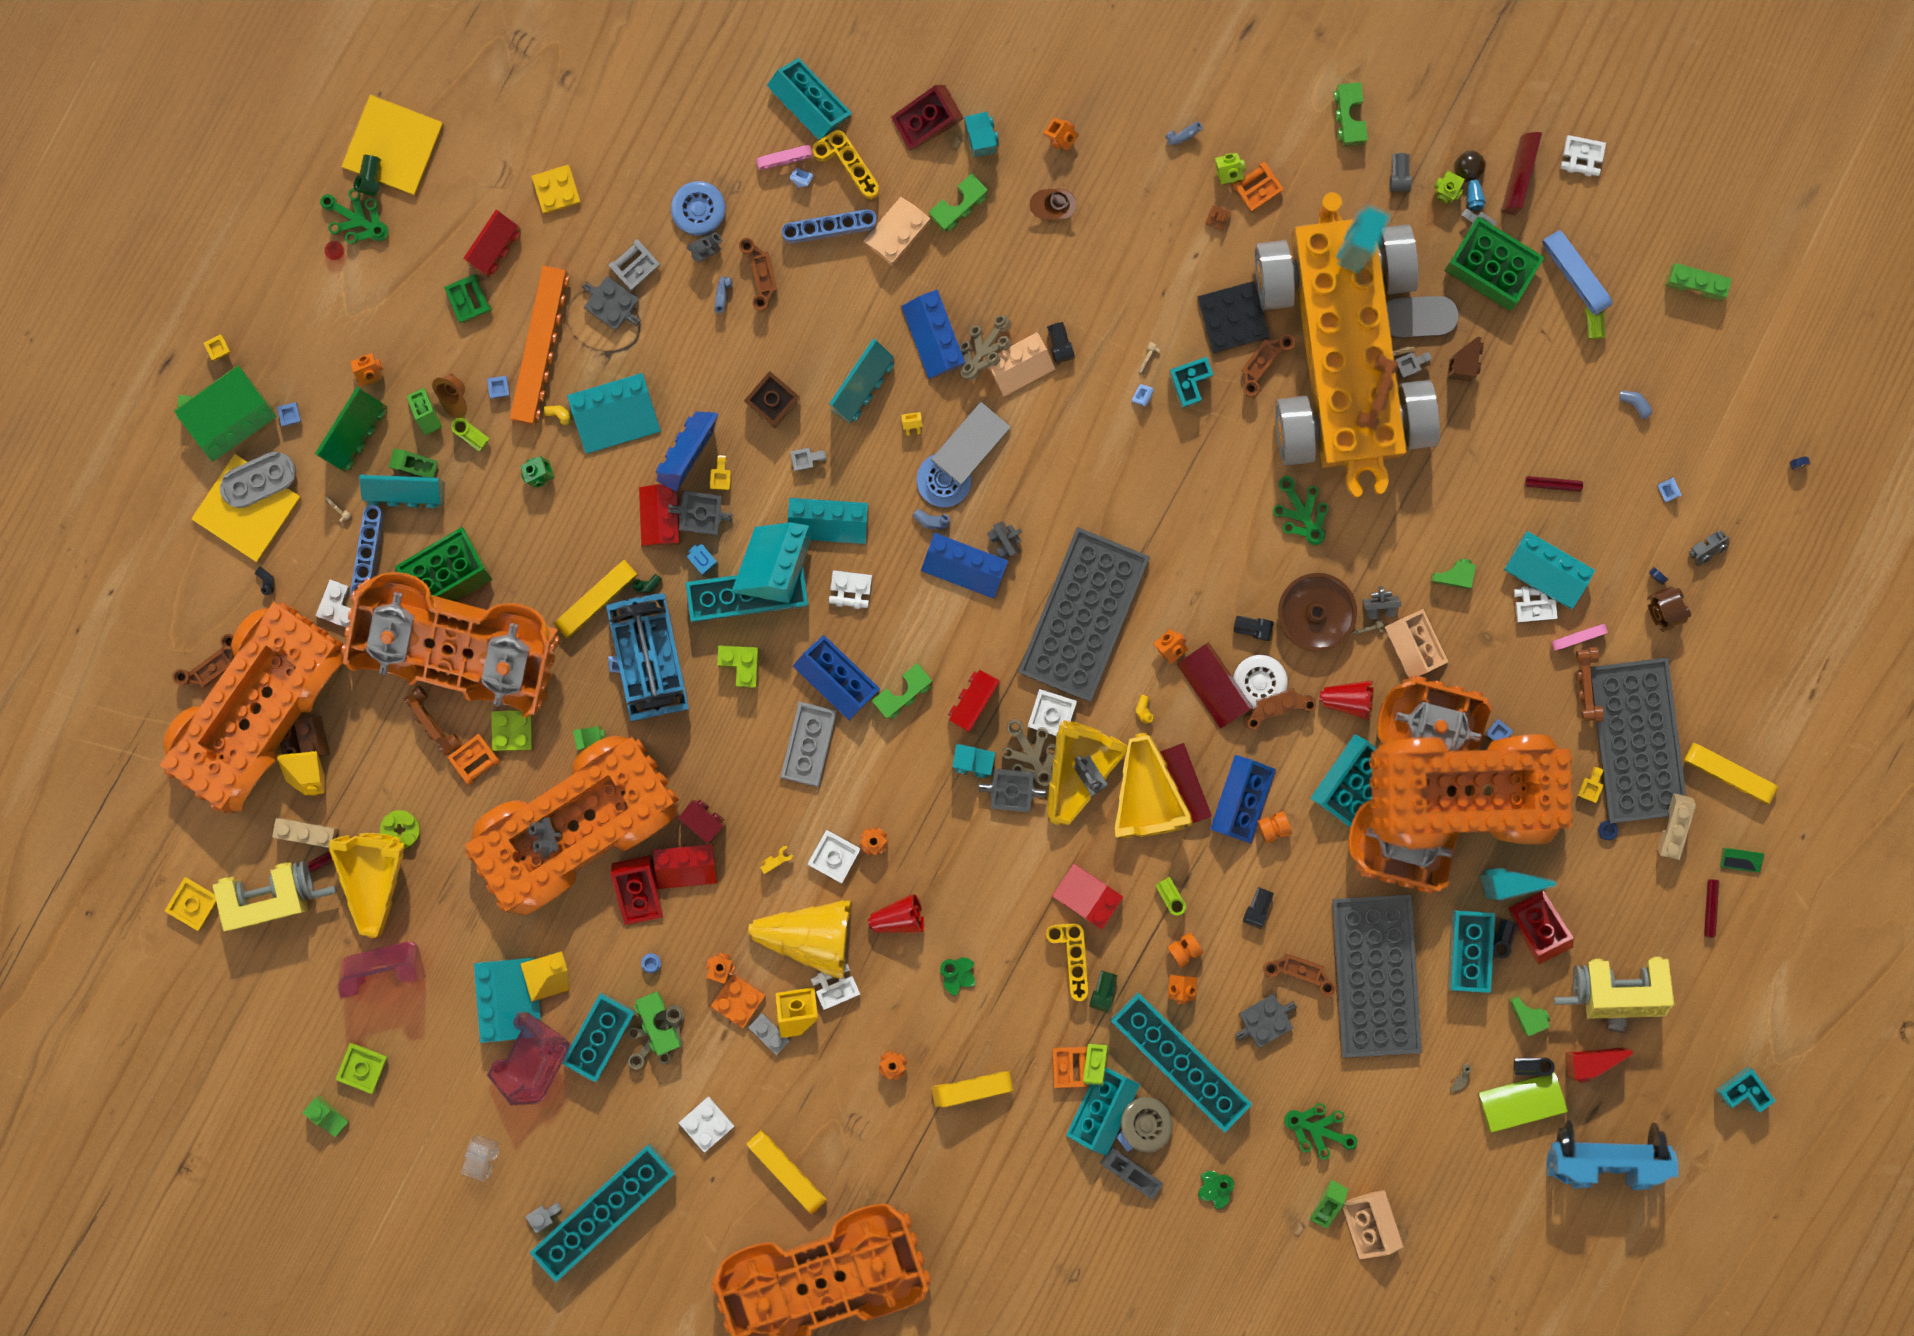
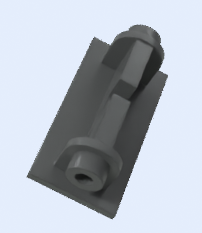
M1716 531L1706 538L1708 546L1703 541L1693 546L1688 553L1692 558L1695 557L1696 566L1701 563H1707L1716 553L1724 552L1729 546V536L1726 537L1723 531Z
M1090 755L1085 758L1082 756L1075 758V765L1073 767L1092 797L1108 786Z

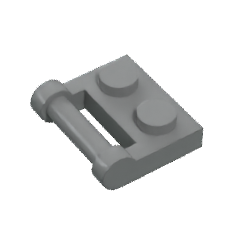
M638 239L633 242L634 245L622 256L608 265L631 291L660 266V263ZM640 251L642 253L625 270L621 271L619 269L636 252Z

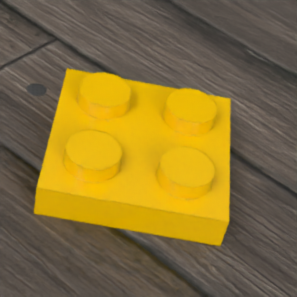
M569 164L532 175L543 214L581 203Z
M184 877L166 907L165 912L195 930L200 931L217 903L215 894L193 880Z

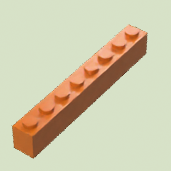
M542 266L510 414L512 421L535 425L536 421L540 420L541 410L539 406L540 402H543L545 398L543 387L544 383L548 382L550 373L547 371L548 364H552L554 355L551 352L552 345H556L558 333H555L556 327L560 326L562 314H559L561 306L564 307L566 295H563L565 287L568 288L570 276H567L566 270Z

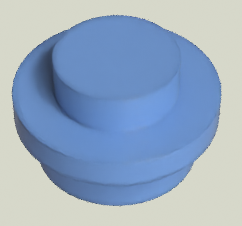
M649 953L642 958L641 966L645 972L655 973L661 967V960L656 954Z

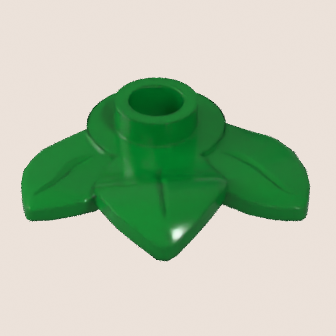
M961 957L957 960L947 959L942 962L940 972L944 977V987L950 994L956 996L960 986L971 987L975 985L974 976L969 971L975 964L971 959ZM952 965L954 968L953 972H947L946 967Z
M1215 1171L1202 1173L1200 1176L1205 1184L1199 1189L1198 1198L1204 1201L1213 1200L1216 1209L1223 1208L1229 1202L1230 1192L1234 1189L1235 1183L1233 1178L1227 1174L1219 1175ZM1221 1182H1226L1228 1187H1222Z

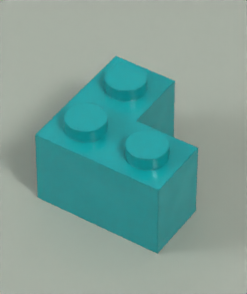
M988 111L965 116L964 121L973 158L996 153V147H999V137L997 131L993 132V128H995L992 116H988Z
M1207 357L1170 369L1169 376L1181 409L1196 405L1202 401L1196 383L1208 380L1214 375Z
M957 744L952 768L956 769V773L967 775V771L975 772L976 777L986 778L987 775L991 776L995 752Z
M1749 1067L1744 1068L1715 1089L1725 1105L1730 1108L1746 1099L1753 1110L1760 1113L1776 1101L1755 1071Z

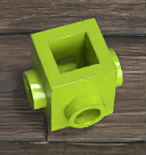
M1229 153L1215 158L1217 176L1221 185L1244 179L1243 171H1246L1244 160H1240L1238 153Z
M1447 170L1443 178L1439 177L1433 187L1436 189L1434 195L1438 196L1437 199L1446 204L1448 202L1452 203L1454 199L1458 200L1463 192L1461 186L1465 179Z

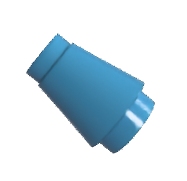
M1479 180L1469 181L1467 206H1469L1471 211L1481 210L1485 208L1486 199Z

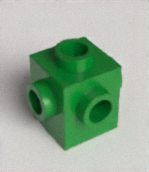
M542 456L531 458L520 466L523 481L534 488L542 487L546 482L555 478L550 461Z

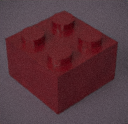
M692 800L678 819L708 844L712 843L726 826L723 823L725 819L716 812L712 814L708 811L709 806L702 800Z

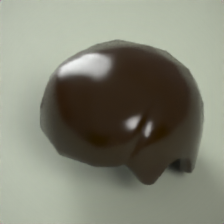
M1468 150L1455 161L1454 172L1456 175L1464 178V182L1477 180L1485 171L1486 162L1477 151Z

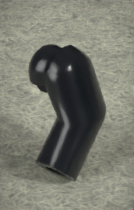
M260 566L255 571V575L263 580L261 593L270 595L275 590V579Z

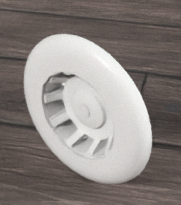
M1266 655L1248 657L1239 664L1233 676L1253 706L1252 709L1257 705L1256 700L1261 699V694H1265L1266 697L1286 691L1288 686L1287 674L1283 666L1274 658ZM1259 667V671H1255L1254 668ZM1272 673L1274 678H1271L1269 674ZM1269 689L1273 690L1271 694L1268 693Z

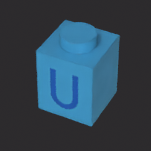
M696 544L688 551V559L703 576L718 564L702 544L699 546Z

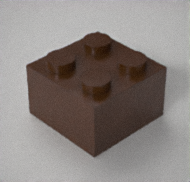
M769 371L744 402L773 428H776L800 401V396Z

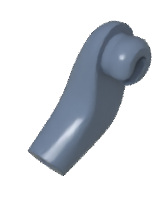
M1195 122L1178 135L1174 131H1170L1165 138L1169 141V145H1176L1195 136L1203 130V126L1200 122Z
M722 276L718 282L714 310L717 313L724 312L728 300L727 288L733 286L732 278L730 277L725 278V276Z
M1620 391L1619 401L1633 405L1642 419H1647L1652 414L1651 406L1640 393Z
M918 509L912 515L926 529H945L950 525V517L947 514L931 516Z

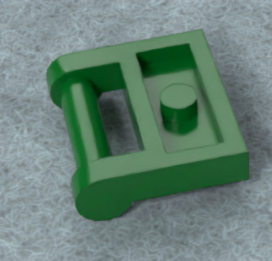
M477 274L444 287L460 324L492 311V307L487 303L480 287ZM471 284L480 308L475 309L466 285Z

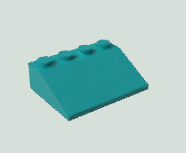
M873 338L829 403L831 411L850 424L852 421L856 422L862 414L860 409L864 404L866 406L873 398L871 393L875 388L877 390L884 382L882 377L886 372L890 373L895 365L893 363L894 357L876 339Z
M643 373L567 395L586 454L661 432Z
M788 522L755 527L732 592L789 603L811 542L809 526Z
M1355 734L1310 797L1317 805L1348 827H1351L1359 808L1372 798V788L1370 785L1372 768L1370 767V759L1372 753L1377 749L1370 742Z
M1502 868L1483 870L1484 874L1479 875L1484 896L1488 899L1500 900L1556 886V881L1506 871Z
M536 957L474 963L480 1043L542 1036L540 1000L531 1002L520 965L521 963L534 960Z

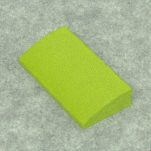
M1555 1072L1548 1076L1542 1075L1478 1093L1490 1132L1568 1112Z

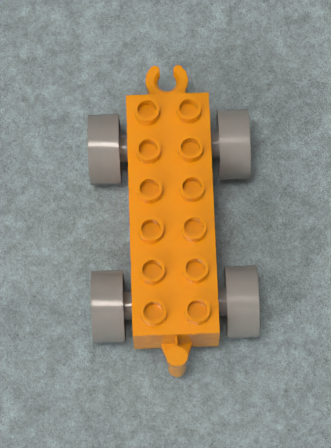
M1330 192L1324 196L1318 208L1319 218L1317 224L1294 228L1291 234L1294 260H1291L1286 240L1255 244V274L1262 310L1293 307L1295 299L1294 286L1298 287L1315 415H1312L1307 396L1276 399L1275 422L1282 463L1284 466L1315 462V441H1318L1322 468L1345 465V484L1347 490L1353 497L1358 498L1362 495V487L1358 483V476L1361 472L1370 471L1375 475L1374 491L1377 495H1381L1385 492L1388 485V473L1383 460L1400 458L1406 453V450L1437 447L1439 445V413L1434 387L1430 380L1400 383L1397 387L1396 372H1394L1392 380H1394L1393 387L1390 392H1387L1386 399H1388L1385 410H1382L1377 418L1379 419L1377 429L1372 430L1366 427L1363 429L1355 426L1360 411L1369 413L1381 375V371L1374 369V363L1378 354L1387 356V359L1394 361L1385 294L1417 290L1418 259L1411 226L1406 224L1385 227L1375 253L1359 274L1338 266L1339 259L1336 258V255L1344 243L1345 233L1354 219L1342 220L1338 213V209L1342 205V199L1339 194Z

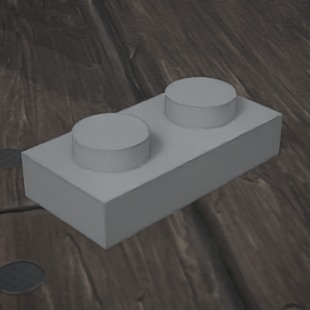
M763 1013L748 1027L776 1055L790 1042L788 1037L781 1038L779 1028Z

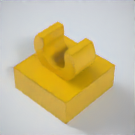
M222 334L204 342L212 361H216L231 353Z
M921 412L901 415L903 430H906L907 436L910 435L909 430L912 428L917 429V434L921 433L920 427H923Z

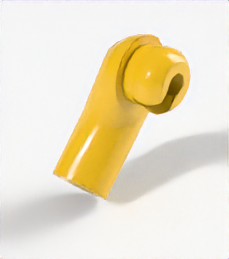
M544 406L545 416L556 415L562 425H568L571 422V415L563 406Z
M1141 695L1136 707V714L1144 724L1151 723L1154 720V716L1147 708L1150 697Z

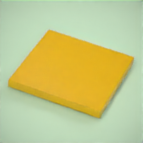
M370 95L341 167L360 174L363 155L379 157L381 163L377 180L380 183L415 196L443 127V122Z
M234 454L191 519L258 562L301 497L287 488L245 508L231 506L222 498L220 484L227 472L247 463V461Z

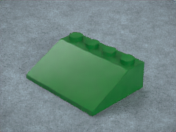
M1478 216L1444 271L1511 312L1545 257Z
M239 365L174 410L199 447L212 462L277 417L272 406Z
M356 387L314 454L345 473L347 470H351L355 464L354 458L364 450L366 446L365 441L368 436L372 437L375 433V425L385 417L387 406Z
M463 527L395 566L397 572L409 574L422 580L428 586L431 595L455 602L493 580Z

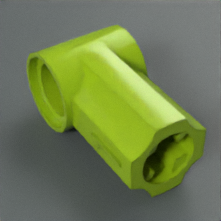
M1586 305L1584 311L1587 316L1588 339L1605 338V310L1594 315Z
M457 418L452 422V431L479 452L490 440V438L463 418ZM460 422L466 424V430L462 433L456 430V426Z
M1168 877L1155 885L1169 912L1175 916L1182 915L1186 910V904L1171 878ZM1179 901L1182 903L1183 909L1181 912L1177 913L1172 910L1171 905L1173 902Z

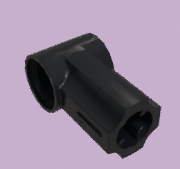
M1058 322L1047 326L1056 364L1074 359L1075 354L1072 344L1068 340L1064 323Z
M1237 615L1233 632L1250 635L1260 640L1271 641L1274 621L1261 618L1252 619Z
M1257 887L1252 903L1248 906L1242 922L1262 929L1267 917L1266 912L1274 893Z
M1500 919L1494 939L1493 957L1504 959L1510 955L1511 945L1518 924ZM1499 944L1505 947L1503 955H1499L1496 951Z
M1547 1057L1514 1058V1075L1548 1076L1555 1069L1553 1061ZM1543 1061H1548L1549 1069L1542 1072L1540 1064Z

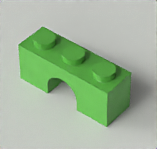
M1361 82L1339 84L1336 87V91H1333L1334 103L1338 105V110L1335 111L1336 122H1340L1338 140L1342 141V147L1366 144L1368 141L1366 121H1355L1349 115L1350 108L1361 106L1363 103Z
M973 173L958 185V191L964 197L963 202L959 206H950L943 199L929 211V217L944 233L947 230L952 231L959 224L957 221L961 217H968L973 212L971 208L976 204L981 205L988 198L986 196L988 190Z
M1674 263L1669 268L1665 286L1683 291L1686 289L1702 292L1705 297L1722 301L1727 298L1732 278Z
M918 663L902 675L908 683V690L904 695L895 696L886 688L872 700L886 719L891 717L893 720L901 713L900 708L905 704L909 707L917 700L915 696L918 693L924 694L932 688L930 685L932 680Z
M659 990L635 1000V1011L638 1016L641 1015L644 1023H642L645 1034L650 1035L652 1041L649 1044L653 1053L657 1052L659 1056L680 1047L681 1042L674 1027L662 1030L655 1023L657 1013L667 1009Z

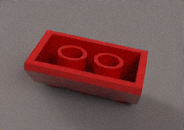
M495 210L463 259L468 265L489 278L491 274L494 275L498 270V263L501 258L504 259L508 255L511 243H515L521 234L519 232L521 230L520 227L501 212Z
M663 484L639 487L641 546L681 544L680 530H678L679 514L668 513V509H670L668 506L670 504L679 506V491L675 492Z
M980 669L978 673L974 671L968 682L971 683L967 690L963 688L958 699L961 701L958 706L953 705L948 713L950 716L949 721L968 733L1000 680Z
M714 844L653 850L658 889L717 883Z

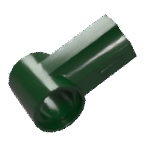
M363 155L360 174L354 180V191L373 197L377 194L379 190L377 177L381 163L379 157Z
M1101 970L1096 990L1093 991L1090 1008L1109 1012L1113 999L1112 993L1118 975Z

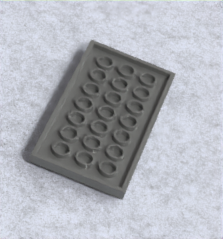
M1077 527L1018 673L1091 702L1150 556Z
M1668 658L1590 667L1593 705L1602 706L1604 712L1603 722H1596L1609 822L1617 823L1669 816L1668 810L1673 793L1686 796Z
M1412 895L1332 899L1342 1057L1422 1053Z

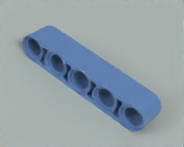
M866 209L790 222L782 227V236L787 243H798L868 231L876 226L877 219L872 210ZM865 216L873 218V222L870 224H865L862 220ZM846 219H851L854 221L852 227H845L843 222ZM828 222L835 225L831 231L824 229V225ZM807 226H814L815 232L807 234L805 228ZM794 229L796 234L794 237H787L785 235L786 231Z
M1561 230L1542 240L1548 254L1594 315L1613 305L1606 290Z
M375 505L367 506L363 512L351 584V595L366 578L373 579L375 576L384 521L383 510ZM377 510L378 517L371 520L369 517L370 512ZM369 529H374L375 536L372 539H368L366 536ZM370 548L372 555L369 558H364V550ZM362 568H368L369 570L368 576L365 578L360 576Z

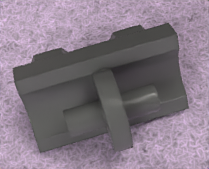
M714 232L689 244L686 248L691 251L692 258L699 263L722 250L719 246L722 239Z
M1004 521L993 525L994 528L987 533L992 542L1001 539L1004 545L997 549L1000 558L1013 556L1021 552L1017 546L1021 542L1018 536L1022 533L1021 529L1015 531L1013 525L1006 527Z
M1378 586V592L1371 593L1372 599H1363V606L1369 619L1379 618V609H1386L1387 617L1398 616V607H1401V600H1399L1398 596H1392L1391 591H1384L1383 586Z
M544 817L541 821L533 823L528 827L529 834L537 836V841L533 844L535 853H540L542 858H549L550 854L558 850L557 842L562 839L561 833L554 832L550 818Z

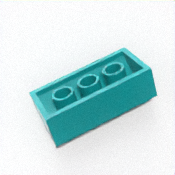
M800 58L778 69L766 85L818 140L835 131L852 115V112Z
M359 475L362 501L367 502L368 506H379V503H387L388 507H399V504H407L406 507L418 508V504L426 505V508L438 509V505H444L445 482L439 478Z
M789 498L788 522L808 525L811 541L866 544L869 505L862 502Z
M1526 531L1519 539L1504 568V571L1571 610L1587 588L1595 572L1593 568L1529 531Z
M1106 1067L1104 1086L1089 1085L1066 1136L1092 1151L1107 1156L1121 1127L1123 1112L1133 1101L1141 1084Z

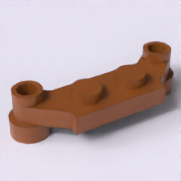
M743 238L739 242V249L743 254L750 257L758 295L752 300V305L755 310L764 311L767 309L773 293L778 291L769 252L764 253L756 247L752 239ZM746 245L751 246L749 250H745L744 247ZM759 302H764L762 307L757 306Z
M1285 334L1280 339L1271 341L1265 339L1241 369L1244 373L1243 391L1245 395L1249 397L1257 395L1260 389L1257 381L1281 351H1289L1295 346L1296 341L1292 335ZM1283 341H1288L1290 345L1285 346ZM1252 387L1254 392H1249L1247 388Z
M1378 354L1374 363V369L1381 371L1372 404L1369 413L1360 411L1355 426L1363 429L1365 427L1372 430L1377 429L1379 425V419L1377 418L1380 412L1384 411L1387 406L1388 399H1386V395L1393 387L1394 380H1392V376L1398 362Z
M223 635L220 640L222 648L193 670H176L173 673V681L178 685L200 684L201 687H205L223 674L234 659L231 646L229 645V640L233 639L234 635ZM184 674L185 679L182 681L181 676Z
M1589 647L1587 650H1577L1576 657L1577 662H1580L1579 670L1576 671L1577 682H1580L1581 690H1578V700L1582 702L1583 706L1581 710L1582 721L1594 720V722H1603V707L1593 705L1590 663H1598L1599 661L1598 648Z
M418 685L412 690L411 694L404 698L406 704L415 713L413 717L419 724H423L426 728V735L439 744L438 747L444 755H447L454 749L457 750L463 745L461 740L455 733L446 737L422 704L428 698V695Z
M1292 688L1256 700L1257 705L1251 713L1244 716L1243 723L1248 729H1257L1262 720L1298 708H1302L1307 712L1313 711L1316 708V701L1312 696H1303L1296 693L1295 689ZM1308 702H1311L1310 707H1306ZM1251 720H1255L1254 725H1250Z
M1286 953L1285 957L1275 961H1268L1263 967L1265 975L1269 977H1275L1281 972L1316 984L1319 987L1320 993L1326 997L1333 996L1336 992L1335 984L1329 981L1323 971L1324 966ZM1270 965H1273L1274 970L1272 972H1268V967ZM1325 985L1330 986V989L1327 992L1324 991Z

